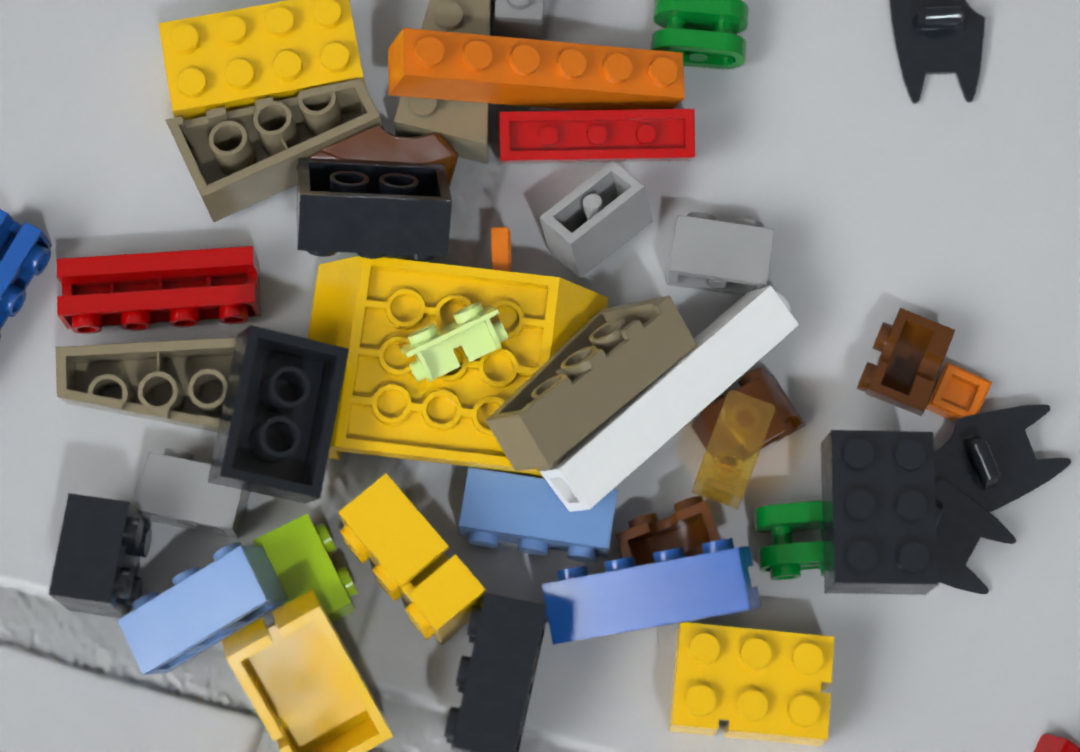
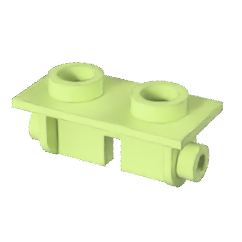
M481 302L474 303L454 313L455 322L437 330L435 324H431L408 335L410 343L401 347L400 350L406 357L415 354L417 360L410 363L409 366L416 381L419 382L427 379L428 382H431L461 367L453 349L462 346L469 362L502 348L501 342L508 339L506 330L501 321L494 324L490 321V318L500 314L498 309L491 305L483 308Z

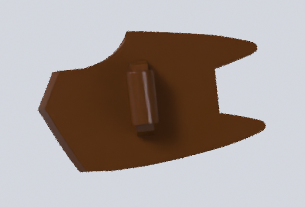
M376 125L325 147L307 158L445 165L450 188L459 154L440 133L432 132L417 137H400L388 133L380 125Z

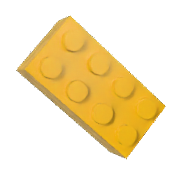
M286 0L158 23L172 112L175 117L183 116L184 121L207 116L206 111L222 107H226L227 111L255 106V100L273 97L274 101L298 97L299 91L359 78L362 79L365 85L350 0Z

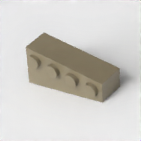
M430 0L421 29L491 36L492 0ZM400 97L393 121L396 136L417 137L432 132L440 133L457 151L460 158L489 165L490 103Z
M361 78L299 91L298 97L274 101L273 97L255 100V106L232 111H227L226 107L206 111L207 116L184 121L183 116L165 120L213 223L297 185L298 171L296 165L299 162V158H307L325 147L376 125H380L384 129L381 117Z
M670 295L600 309L485 421L515 471L538 468L539 471L549 470L563 461L565 453L698 345Z
M237 337L55 347L57 397L72 405L218 432Z

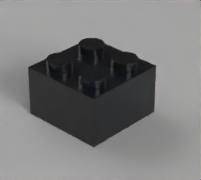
M68 494L48 595L69 611L122 618L130 613L132 603L141 598L143 583L142 577H137L140 557L146 558L149 554L152 530L146 527L147 521L130 502Z

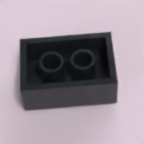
M299 158L296 204L297 249L299 251H307L309 254L319 257L332 256L336 252L357 253L359 256L369 259L382 258L386 254L406 255L411 259L419 261L431 260L435 256L448 257L452 198L445 165Z
M252 325L239 333L234 349L208 482L305 504L321 497L349 349Z
M831 430L821 443L824 593L926 595L939 585L933 432Z
M486 592L482 606L473 604L467 629V635H470L469 643H474L471 657L462 655L456 678L458 692L463 693L460 708L450 707L444 737L447 738L446 742L452 744L453 752H519L547 623V605Z

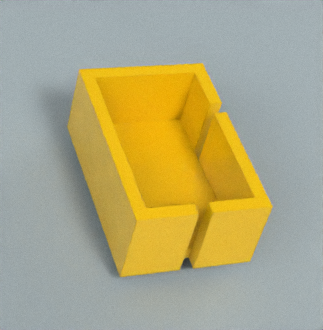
M386 473L338 512L344 525L339 533L344 538L343 542L361 564L365 563L368 559L372 561L376 567L371 571L377 577L375 579L393 602L400 597L408 604L404 609L409 615L407 618L426 640L434 635L443 645L469 623L473 604L483 605L486 589L456 554L450 559L444 554L449 549V546Z
M313 589L274 610L272 614L275 622L267 626L262 617L221 640L226 660L272 739L277 741L280 752H367L393 737L381 709Z
M680 622L676 636L669 732L714 736L719 730V720L729 721L725 726L724 737L822 746L828 741L831 693H823L821 690L825 691L832 683L835 637Z

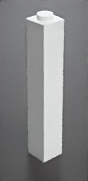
M771 285L747 292L694 338L698 346L565 453V458L562 462L549 470L540 471L569 512L590 510L791 333L799 324L790 313L791 307L786 298L775 291Z

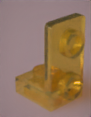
M730 390L727 393L692 489L693 494L737 510L739 509L775 412L773 404L735 390Z

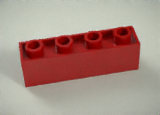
M695 109L499 112L500 164L611 162L612 160L615 162L690 161L695 158Z
M253 246L57 259V279L62 284V296H57V315L66 328L72 329L75 333L94 334L101 332L102 327L120 325L124 330L141 331L149 329L151 323L170 322V325L174 327L188 328L199 325L200 320L219 319V322L223 324L246 323L249 317L261 316L259 260Z

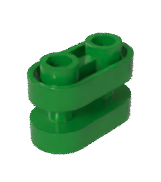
M655 0L653 20L658 26L665 29H660L653 33L651 50L683 53V66L713 69L740 67L745 63L746 40L736 34L745 31L748 27L749 7L741 0Z
M822 501L773 504L754 509L756 531L771 533L772 545L758 549L760 571L770 572L771 580L796 579L801 577L800 570L820 569L821 576H824ZM821 529L822 541L792 543L791 532Z

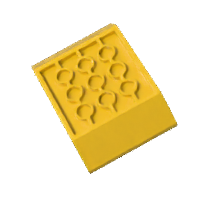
M355 256L319 264L307 339L349 349L328 459L340 460L341 452L536 474L537 478H544L538 468L515 471L485 420L600 309L607 308L608 297L560 277L387 257L369 259ZM481 302L483 308L491 305L498 309L500 314L490 318L492 324L501 321L506 330L508 339L501 342L502 348L469 362L462 346L453 349L461 367L431 382H428L427 379L419 382L416 381L409 366L410 363L417 360L415 354L406 357L400 350L401 347L410 343L408 335L431 324H435L437 330L455 322L454 313L474 303Z

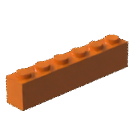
M403 28L388 48L389 95L567 110L674 109L685 99L683 53L411 28Z

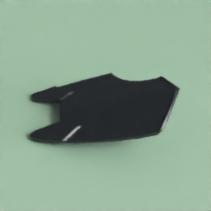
M890 0L891 22L902 77L911 102L913 104L918 103L926 74H955L965 101L971 103L975 96L980 75L985 17L975 12L966 0Z
M1044 404L1017 406L956 419V425L950 439L934 452L935 482L944 478L988 512L994 511L1045 484L1071 464L1069 458L1037 460L1025 429L1050 411V406Z
M941 478L935 482L939 583L968 592L987 594L989 589L965 566L980 538L1006 544H1014L1016 538L992 514L954 485Z

